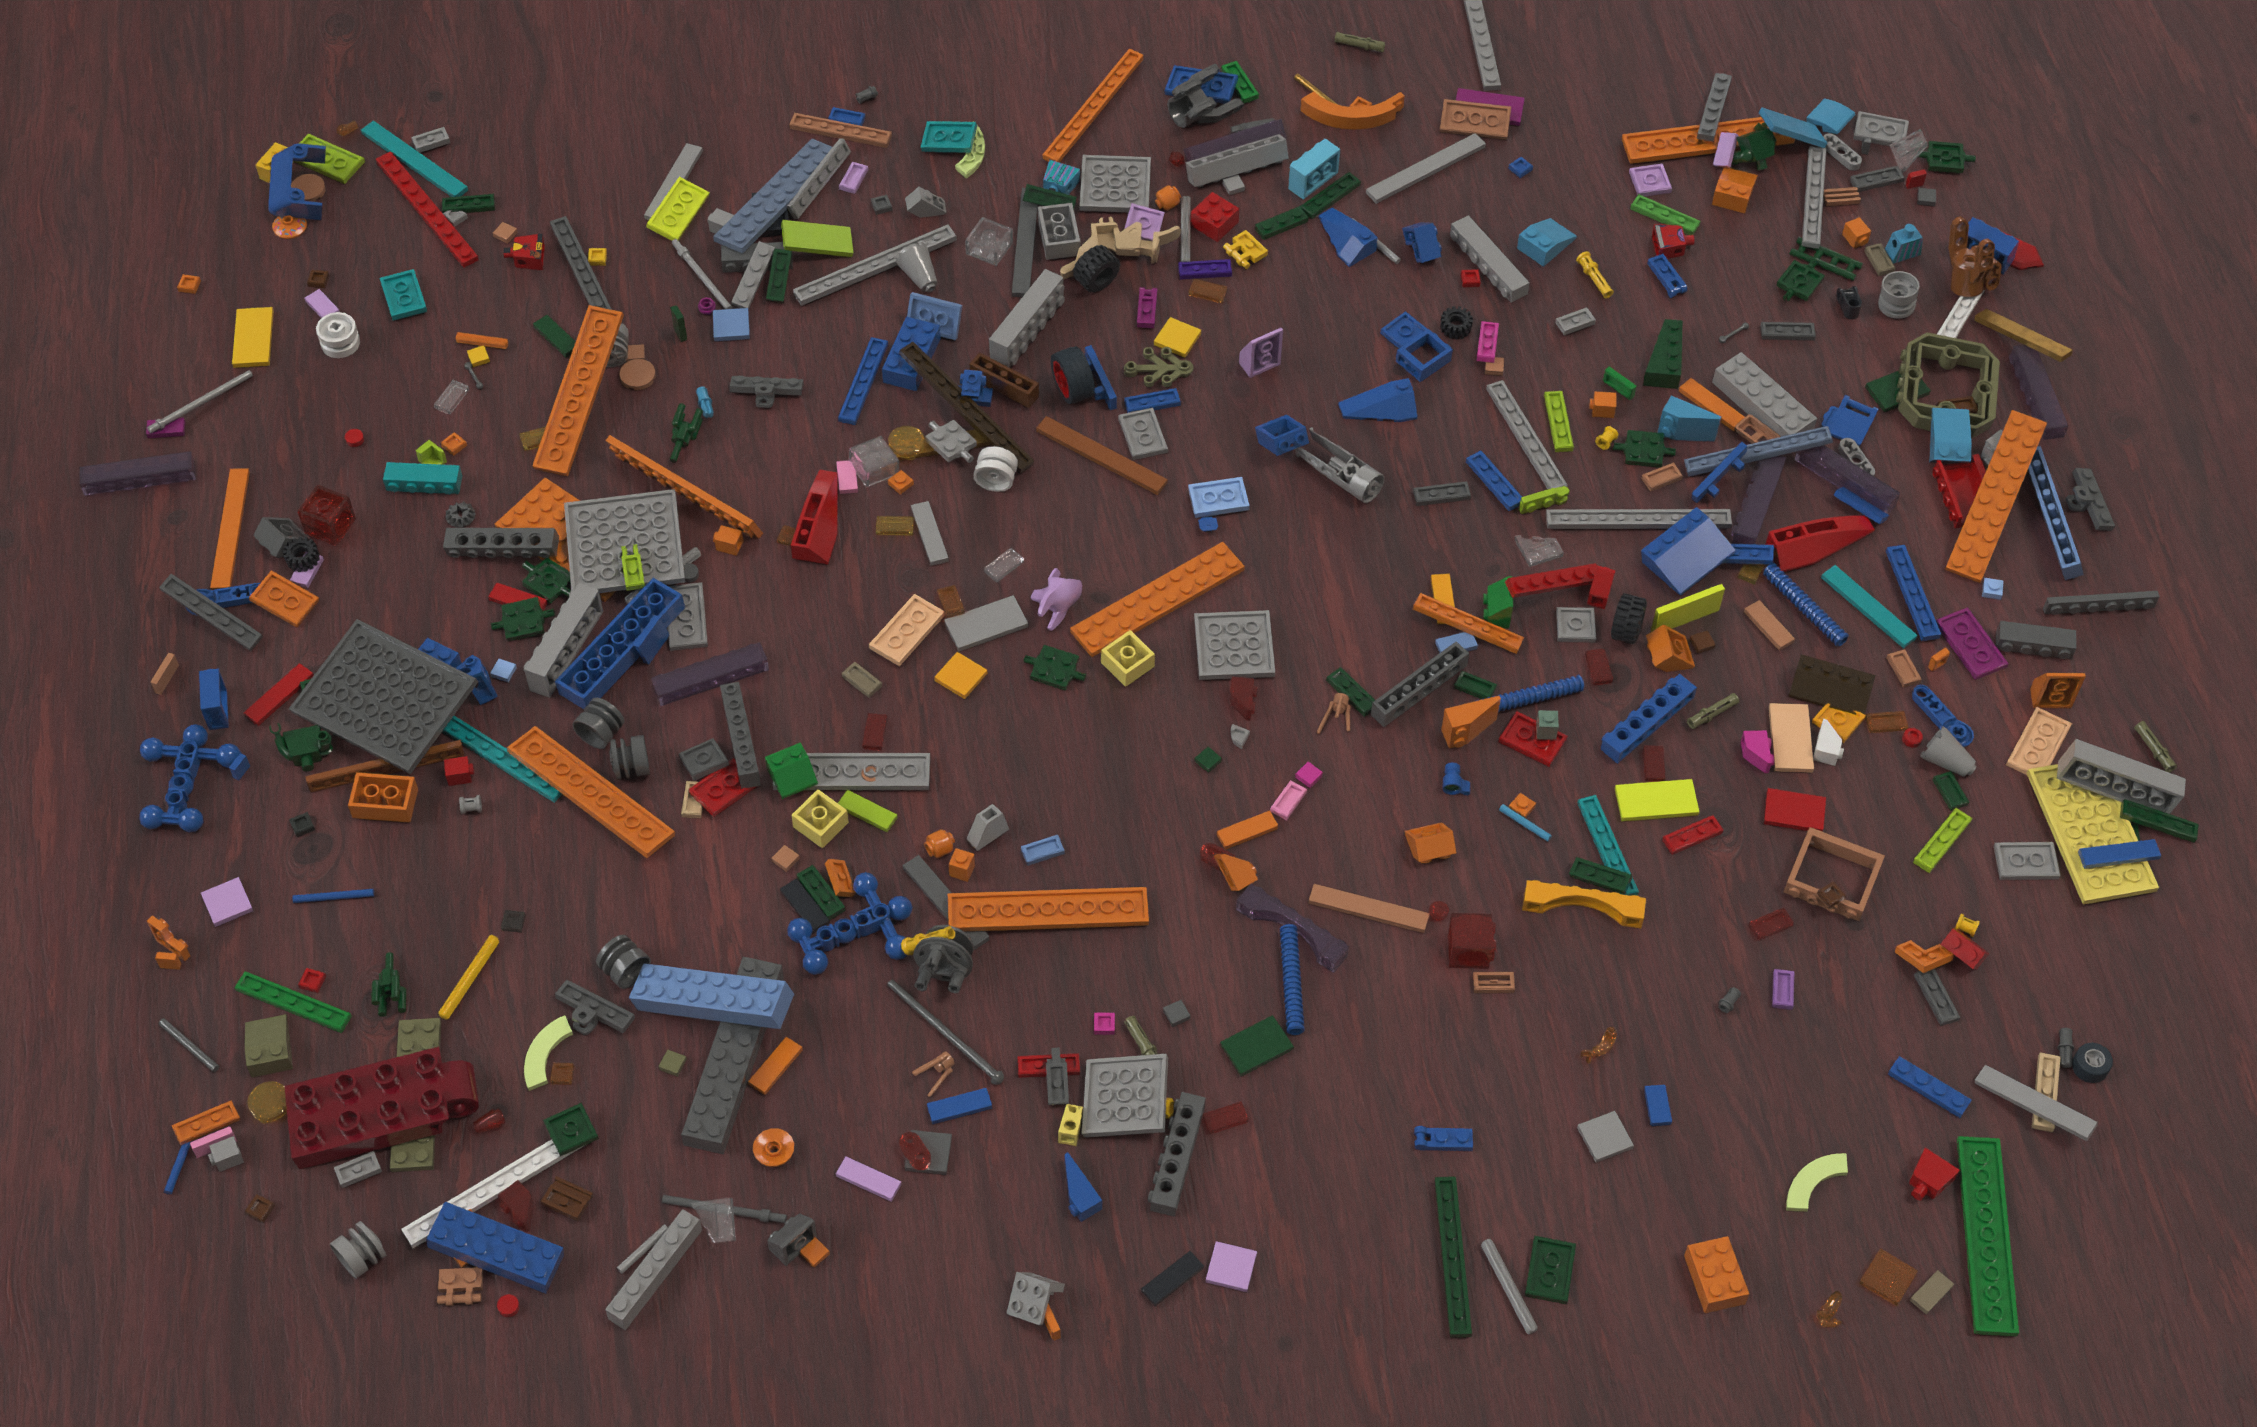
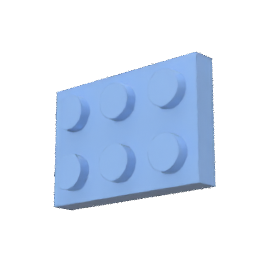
M1242 477L1188 485L1195 518L1249 510V502Z

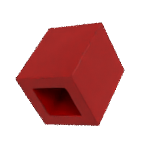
M468 756L444 760L448 786L472 783L471 775H475L473 763H469Z

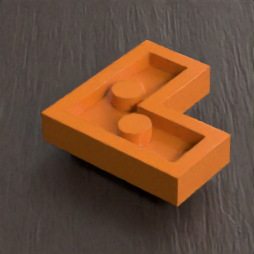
M153 915L147 920L158 943L172 953H176L183 961L190 957L187 949L188 945L182 939L177 940L174 938L165 920L162 918L158 920Z
M1912 940L1896 946L1895 950L1896 954L1922 973L1951 962L1954 957L1953 953L1940 944L1924 950Z

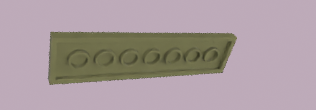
M441 1019L399 1020L397 1057L440 1047ZM435 1135L391 1146V1172L434 1170Z

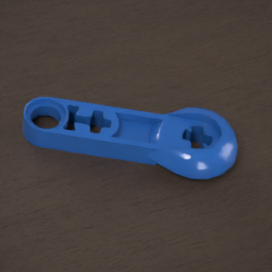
M260 583L215 590L197 589V591L224 608L253 603L249 601L250 596H247V592L251 595ZM186 608V610L189 613L196 615L195 613Z
M1917 685L1912 694L1914 702L1940 730L1944 726L1964 748L1969 746L1974 738V732L1971 727L1957 720L1930 688L1925 685ZM1919 691L1924 692L1926 697H1920L1916 693Z

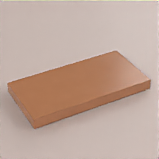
M1444 99L1440 132L1470 136L1476 133L1479 137L1507 140L1511 107Z

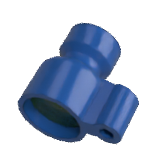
M1457 763L1446 764V775L1443 777V792L1450 795L1459 793L1470 795V782L1461 778L1460 765Z

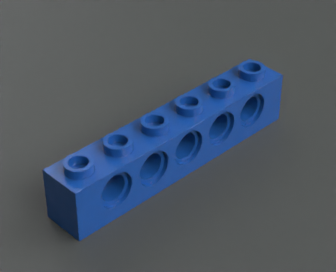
M1678 674L1675 678H1670L1662 689L1659 688L1655 691L1652 698L1644 700L1638 710H1633L1624 722L1620 721L1611 733L1607 732L1602 737L1600 750L1618 764L1694 698L1697 687L1681 674Z

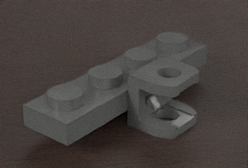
M739 375L732 376L729 387L730 392L755 393L756 406L770 408L774 404L775 394L802 395L804 383L803 379L763 378Z
M2075 468L2072 472L2077 486L2073 489L2075 495H2068L2065 498L2069 509L2081 512L2087 509L2096 530L2112 531L2115 524L2092 470Z
M566 980L555 993L556 999L575 1008L572 1013L573 1029L583 1035L591 1033L597 1026L598 1021L624 1033L635 1019L633 1013L569 980Z

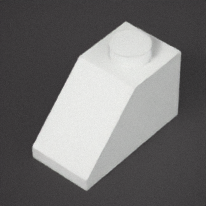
M1823 719L1819 730L1813 760L1835 766L1837 759H1842L1844 748H1841L1842 739L1826 719Z

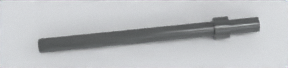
M663 1195L662 1203L757 1218L762 1222L769 1223V1221L786 1223L787 1215L773 1213L768 1209L755 1210Z

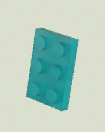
M927 121L921 150L922 152L971 153L977 124L976 122Z
M414 269L380 278L392 320L427 312Z

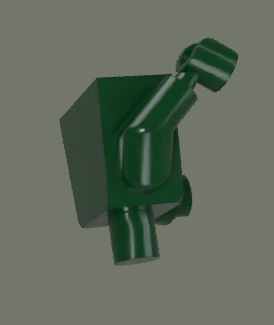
M1765 122L1762 124L1757 123L1754 127L1755 131L1737 137L1741 151L1734 152L1731 164L1737 165L1743 162L1756 161L1757 170L1768 168L1766 158L1775 154L1776 138L1773 132L1767 128L1768 126Z
M277 723L279 726L277 732H273L271 726H269L270 732L276 737L274 740L279 753L286 760L293 761L295 766H302V770L305 772L312 771L314 769L313 763L321 762L322 757L331 753L333 749L332 745H330L331 735L321 730L318 725L283 732V736L280 734L281 726L279 723Z

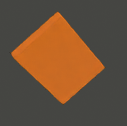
M271 570L250 595L249 601L298 628L319 602V597Z

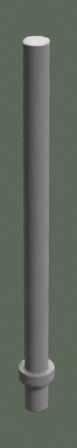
M246 371L170 415L155 420L154 424L147 427L148 431L153 433L158 429H164L165 425L253 376L251 371Z

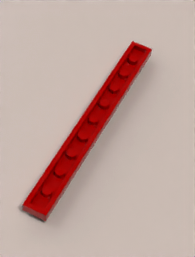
M390 151L376 158L379 167L462 267L465 268L478 261V255Z

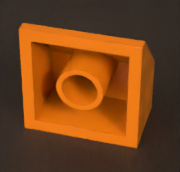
M1664 624L1646 635L1647 647L1651 651L1652 663L1656 668L1665 672L1693 669L1695 667L1685 635Z
M1442 822L1404 831L1413 858L1420 863H1429L1434 858L1446 859L1451 857V854H1456L1453 831Z

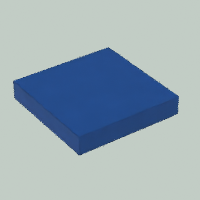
M1405 311L1380 330V334L1400 348L1427 330V328Z
M654 615L633 644L643 662L648 665L670 636L660 617Z

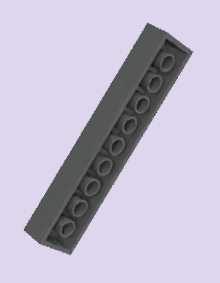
M748 957L742 958L737 975L780 981L784 977L782 965ZM720 1021L681 1134L684 1146L724 1154L767 1027Z

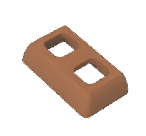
M1748 414L1735 426L1736 432L1750 443H1757L1762 437L1767 440L1781 437L1751 414ZM1750 427L1754 431H1756V433L1750 436L1749 434L1744 432V430Z

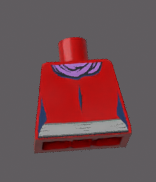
M1654 224L1652 240L1656 256L1664 254L1667 259L1684 255L1686 246L1694 245V235H1684L1682 226Z

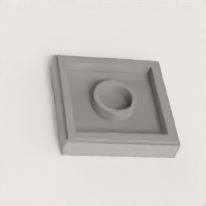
M1556 608L1558 642H1596L1594 608Z
M1615 1111L1577 1126L1596 1163L1631 1150L1634 1147Z

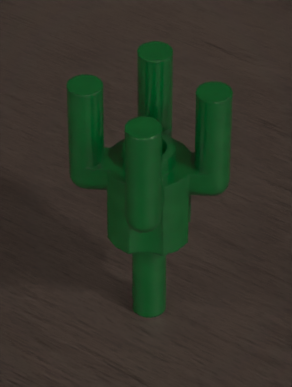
M679 403L672 421L674 427L671 441L675 443L670 457L671 462L676 463L682 447L688 446L690 440L697 438L703 421L701 418L702 409H696L690 424L684 421L685 413L683 412L686 406Z
M391 952L386 953L385 969L379 974V980L375 979L372 981L371 1004L378 1005V1015L380 1017L387 1015L388 997H391L392 1001H398V1012H406V988L400 986V974L398 970H394V954Z

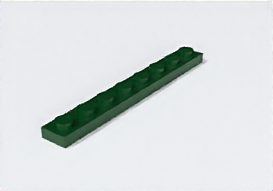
M1456 1176L1435 1177L1434 1183L1450 1338L1471 1337L1472 1328Z

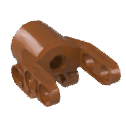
M1960 216L1956 217L1950 226L1948 249L1952 264L1951 290L1959 296L1973 297L1981 294L1986 289L1991 291L1998 287L2001 264L1994 258L1995 244L1988 238L1983 239L1971 249L1967 248L1969 224L1967 220ZM1963 222L1962 226L1957 229V226ZM1961 237V240L1956 243V240Z

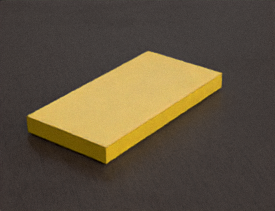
M273 307L237 309L232 359L233 368L270 366Z

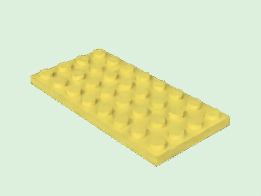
M2058 764L2028 769L2027 776L2083 905L2158 891L2159 886L2148 861L2084 869L2078 854L2080 848L2138 841L2130 821L2120 818V801L2057 779Z

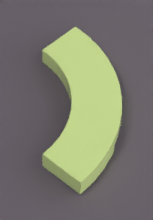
M978 125L971 153H966L963 159L955 165V169L965 178L971 176L979 168L985 154V142Z
M565 1015L544 1027L528 1049L525 1058L524 1075L529 1091L548 1084L546 1064L551 1050L561 1041L573 1035Z
M1831 1154L1807 1164L1796 1175L1790 1186L1786 1201V1211L1807 1212L1810 1195L1821 1181L1835 1176H1846L1848 1173L1847 1154Z

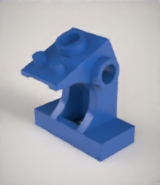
M964 369V374L961 373L960 384L962 385H958L962 389L961 396L978 397L971 399L978 406L991 407L993 389L984 388L986 386V376H983L982 371Z
M471 655L456 667V669L477 679L478 686L477 688L474 687L472 692L480 705L498 697L497 692L492 686L488 671L479 658Z

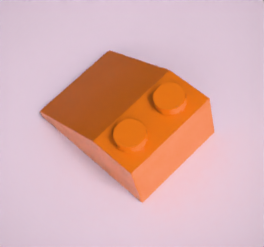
M1724 167L1714 192L1712 205L1745 213L1758 175Z
M2045 673L2035 678L2030 688L2033 708H2072L2086 677L2085 673Z
M1500 696L1446 708L1444 710L1441 730L1448 747L1459 748L1468 744L1495 722L1498 716Z

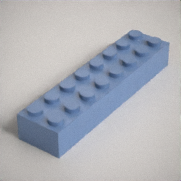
M643 963L629 999L638 1011L781 1029L794 993L786 981Z

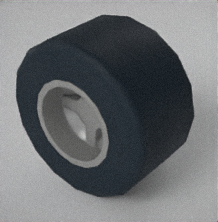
M2093 1042L2085 1043L2079 1047L2072 1060L2074 1073L2078 1078L2089 1083H2098L2104 1080L2113 1066V1058L2109 1050L2101 1044Z

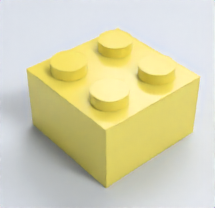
M1129 630L1101 650V663L1126 687L1155 667V654Z
M820 790L815 791L792 814L793 827L822 849L849 823L847 810Z

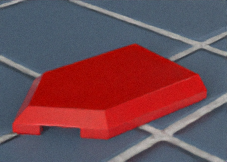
M2014 237L2019 243L2015 259L2010 266L2018 270H2025L2027 267L2034 266L2037 268L2043 267L2044 264L2036 247Z

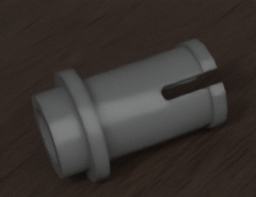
M868 86V89L856 93L855 96L858 103L861 104L868 99H875L878 92L874 86Z
M1731 987L1725 997L1719 1000V1009L1724 1013L1732 1011L1734 1009L1733 1005L1741 996V992L1737 988Z

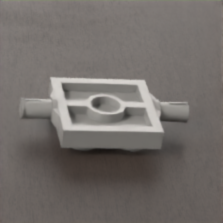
M934 420L929 422L928 426L934 431L925 436V441L947 462L959 457H963L968 463L973 461L974 457L968 451L977 445V441L956 421L952 420L943 426H939Z

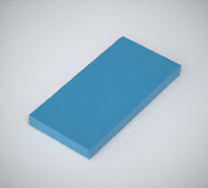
M1761 108L1759 111L1760 116L1772 132L1821 148H1825L1828 144L1814 124L1766 108Z

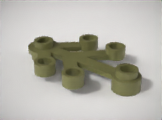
M1146 347L1143 350V357L1156 365H1137L1133 361H1128L1124 365V374L1130 378L1135 377L1138 372H1155L1153 375H1146L1144 377V385L1146 387H1152L1161 377L1162 385L1169 387L1178 377H1188L1193 372V364L1187 360H1179L1172 354V350L1169 347L1161 349V357L1168 359L1173 364L1165 363L1154 354V350L1151 347ZM1167 372H1173L1171 375H1165Z

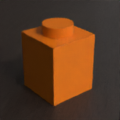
M1859 217L1845 223L1842 235L1853 248L1868 243L1871 230Z
M1595 391L1593 399L1590 398L1589 409H1592V417L1614 418L1616 393Z
M723 525L720 526L719 531H716L713 537L717 551L737 556L744 542L741 530Z
M956 848L949 862V876L968 882L975 867L974 854Z

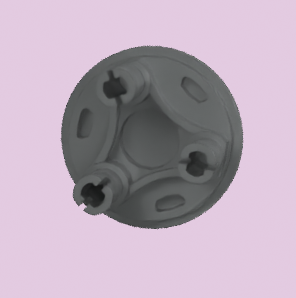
M950 925L933 926L926 934L944 929ZM951 926L955 930V937L953 939L929 937L921 940L916 945L914 959L919 966V976L914 986L917 990L926 991L929 980L935 978L942 981H950L948 986L950 992L958 993L960 991L964 978L971 973L973 968L971 955L974 951V944L964 931Z

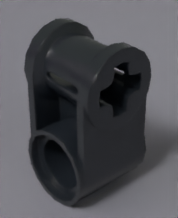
M1852 286L1849 289L1838 288L1836 297L1843 315L1847 319L1858 318L1862 300L1858 294L1857 287Z

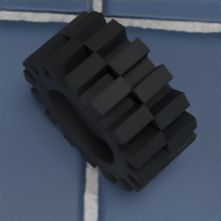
M1452 306V310L1447 308L1441 315V332H1444L1445 336L1449 335L1450 339L1452 337H1455V340H1458V337L1463 339L1464 335L1467 337L1471 333L1473 316L1470 311L1467 312L1466 308L1461 310L1460 306H1458V309ZM1451 321H1460L1463 324L1454 325Z
M299 537V540L293 538L292 543L290 541L287 542L288 546H284L283 554L286 564L289 568H292V571L297 569L298 572H301L304 569V572H307V568L313 569V565L316 566L318 564L317 561L320 560V554L316 543L312 539L309 540L308 537H305L303 540L302 537ZM300 552H308L303 557H295Z

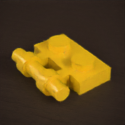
M1247 230L1233 237V245L1229 243L1223 245L1226 253L1236 259V263L1245 269L1250 267L1249 259L1256 263L1268 255V250ZM1241 250L1243 254L1240 255L1237 251Z

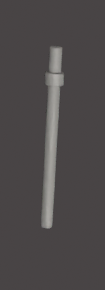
M674 239L672 245L676 248L677 254L682 259H685L724 309H732L729 302L690 256L688 249L682 246L677 239Z

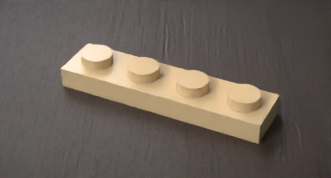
M2039 1053L2035 1090L2057 1101L2060 1056ZM2033 1114L2032 1128L2049 1132L2054 1131V1124Z

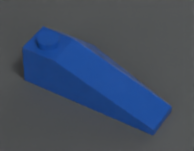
M1334 208L1319 215L1325 231L1331 238L1332 245L1336 248L1338 257L1349 267L1376 252L1378 237L1366 226Z
M1409 378L1391 381L1338 402L1342 417L1345 419L1365 420L1366 418H1377V421L1392 419L1394 422L1417 419L1415 396Z

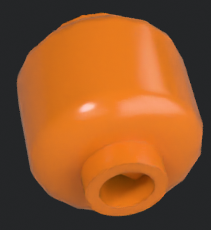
M1167 185L1156 193L1157 199L1155 203L1159 209L1163 208L1169 211L1180 203L1181 195L1175 186Z
M940 829L928 835L924 845L931 857L941 858L953 851L955 839L950 832L947 833L945 830Z

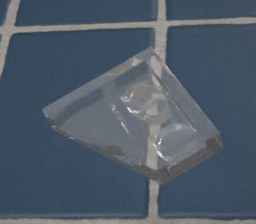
M1921 129L1889 145L1902 173L1909 168L1928 146Z
M733 1198L692 1203L693 1209L700 1216V1221L708 1230V1235L713 1243L736 1241Z

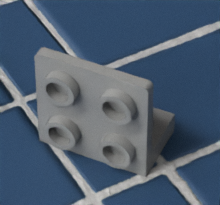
M1016 1272L1007 1314L1037 1325H1043L1050 1295H1054V1292H1063L1065 1284L1031 1272Z

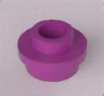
M706 297L700 300L698 309L703 314H711L716 309V304L711 298Z

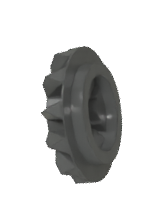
M464 501L462 503L456 502L453 506L449 505V509L446 510V520L454 527L467 526L475 518L474 508L471 504H466ZM458 511L462 512V518L458 515Z

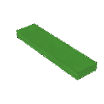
M1639 194L1630 207L1631 210L1665 225L1682 226L1684 233L1688 235H1693L1700 225L1699 220Z

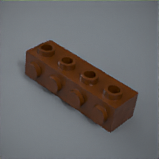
M980 352L969 363V370L982 371L983 376H986V386L1027 408H1030L1038 399L1039 383Z

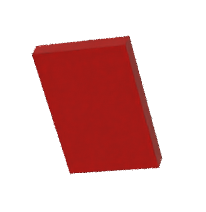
M1516 711L1499 737L1498 742L1550 767L1568 736L1558 731L1556 740L1537 739L1536 720Z
M734 758L728 761L729 766L711 773L688 789V793L713 817L756 788L741 789Z
M1768 788L1764 824L1808 831L1809 827L1823 832L1826 797Z

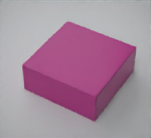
M1307 762L1296 773L1295 778L1311 788L1323 776V772L1310 762Z
M1094 1013L1095 1035H1115V1013Z

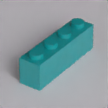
M387 462L383 482L386 491L459 494L463 476L460 465Z

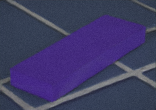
M1230 259L1178 262L1180 280L1232 276Z

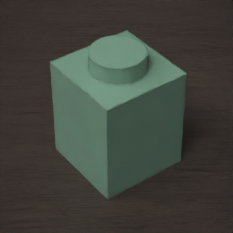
M1539 710L1536 720L1537 739L1556 740L1559 728L1558 711Z

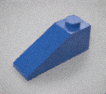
M1067 1152L1065 1154V1170L1070 1204L1068 1207L1074 1217L1077 1216L1082 1222L1102 1210V1199Z

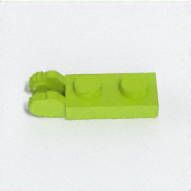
M1562 486L1521 497L1519 511L1521 514L1543 507H1550L1553 504L1562 505L1567 502L1570 490L1568 487Z
M637 544L633 545V555H627L626 546H622L621 558L626 590L644 588L642 562Z

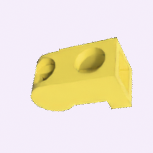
M1071 1104L1066 1105L1058 1131V1143L1077 1146L1084 1107Z

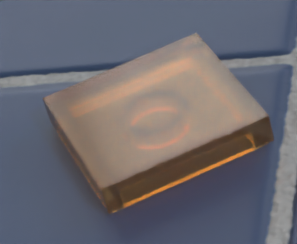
M1880 1248L1859 1284L1898 1306L1918 1270Z

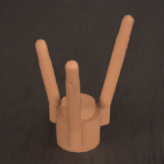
M1335 694L1334 700L1330 702L1329 708L1319 725L1317 734H1320L1332 710L1336 712L1335 718H1338L1339 714L1345 711L1347 732L1350 731L1351 706L1348 704L1349 697L1346 694Z
M945 1051L932 1061L912 1071V1074L917 1076L933 1066L939 1073L944 1072L928 1093V1097H931L947 1075L953 1072L951 1067L955 1063L951 1055Z

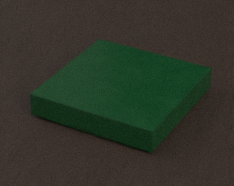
M582 1103L543 1120L560 1157L599 1139Z

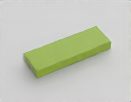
M849 790L846 791L838 802L839 805L847 810V813L885 832H888L897 820V814Z

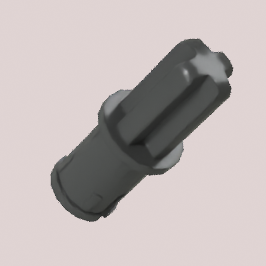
M2061 1028L2059 1030L2060 1044L2057 1046L2060 1051V1065L2062 1068H2069L2072 1066V1051H2074V1045H2072L2073 1030Z

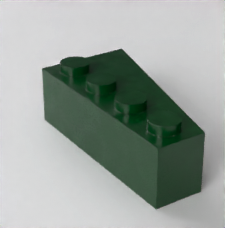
M1664 320L1648 363L1642 386L1678 389L1682 367V320Z

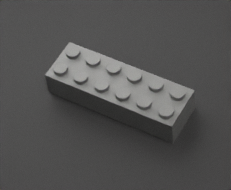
M1047 269L1041 273L989 338L991 359L1009 368L1017 363L1018 357L1025 353L1030 342L1036 339L1037 333L1044 329L1048 319L1052 318L1056 309L1063 305L1065 286L1063 285L1062 276Z
M1742 352L1715 369L1712 383L1747 414L1753 415L1781 437L1815 428L1817 418Z
M578 583L575 589L571 590L569 599L561 606L560 613L557 618L553 619L548 632L544 633L542 642L534 649L530 661L525 663L524 671L530 691L548 698L552 696L556 689L555 680L571 665L603 613L599 590Z
M2078 739L2074 740L2058 761L2057 779L2120 802L2127 799L2170 814L2184 798L2185 778Z

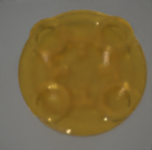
M913 426L898 427L889 435V450L898 457L913 460L924 449V435L918 428Z
M269 1081L259 1084L251 1091L247 1104L253 1117L266 1124L287 1114L284 1085Z

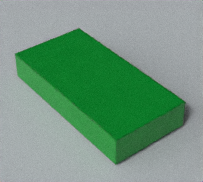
M1608 366L1604 372L1603 382L1628 400L1633 399L1636 385Z

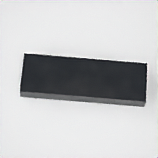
M797 878L780 888V892L801 918L807 919L812 925L813 934L820 927L830 924V920Z
M1189 1251L1142 1287L1141 1292L1154 1306H1157L1203 1270L1204 1265Z

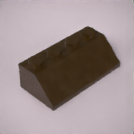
M1801 654L1788 697L1820 706H1825L1828 703L1830 708L1855 715L1854 711L1865 714L1876 675Z

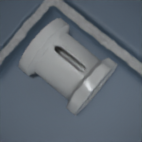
M476 795L473 798H459L461 814L470 811L482 812L480 795Z

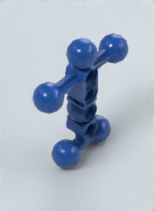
M198 724L190 725L184 730V742L180 746L164 745L161 740L154 737L144 740L140 745V754L146 761H158L163 756L177 758L175 761L176 769L173 770L174 776L169 780L168 793L165 796L168 804L167 812H164L157 805H148L139 814L140 823L147 829H157L162 824L179 825L186 832H196L203 825V815L198 809L187 808L186 801H189L188 795L194 789V778L197 775L201 759L217 760L221 766L229 768L241 753L240 749L231 743L224 744L219 749L200 748L206 744L208 733L203 726Z
M864 872L855 877L853 888L859 896L866 898L870 907L857 912L854 916L851 915L850 919H839L834 925L829 924V926L820 927L817 930V936L810 938L813 931L812 925L804 918L792 920L788 925L787 933L793 942L800 943L805 953L803 967L808 973L813 975L821 974L828 966V958L823 951H831L835 946H839V942L843 944L850 943L856 936L860 938V936H867L879 930L883 931L887 939L885 944L886 954L891 959L901 960L907 956L901 947L902 940L905 937L897 934L891 918L897 921L907 919L913 908L911 902L907 897L896 896L889 901L888 905L881 903L876 893L878 888L876 877L871 873Z

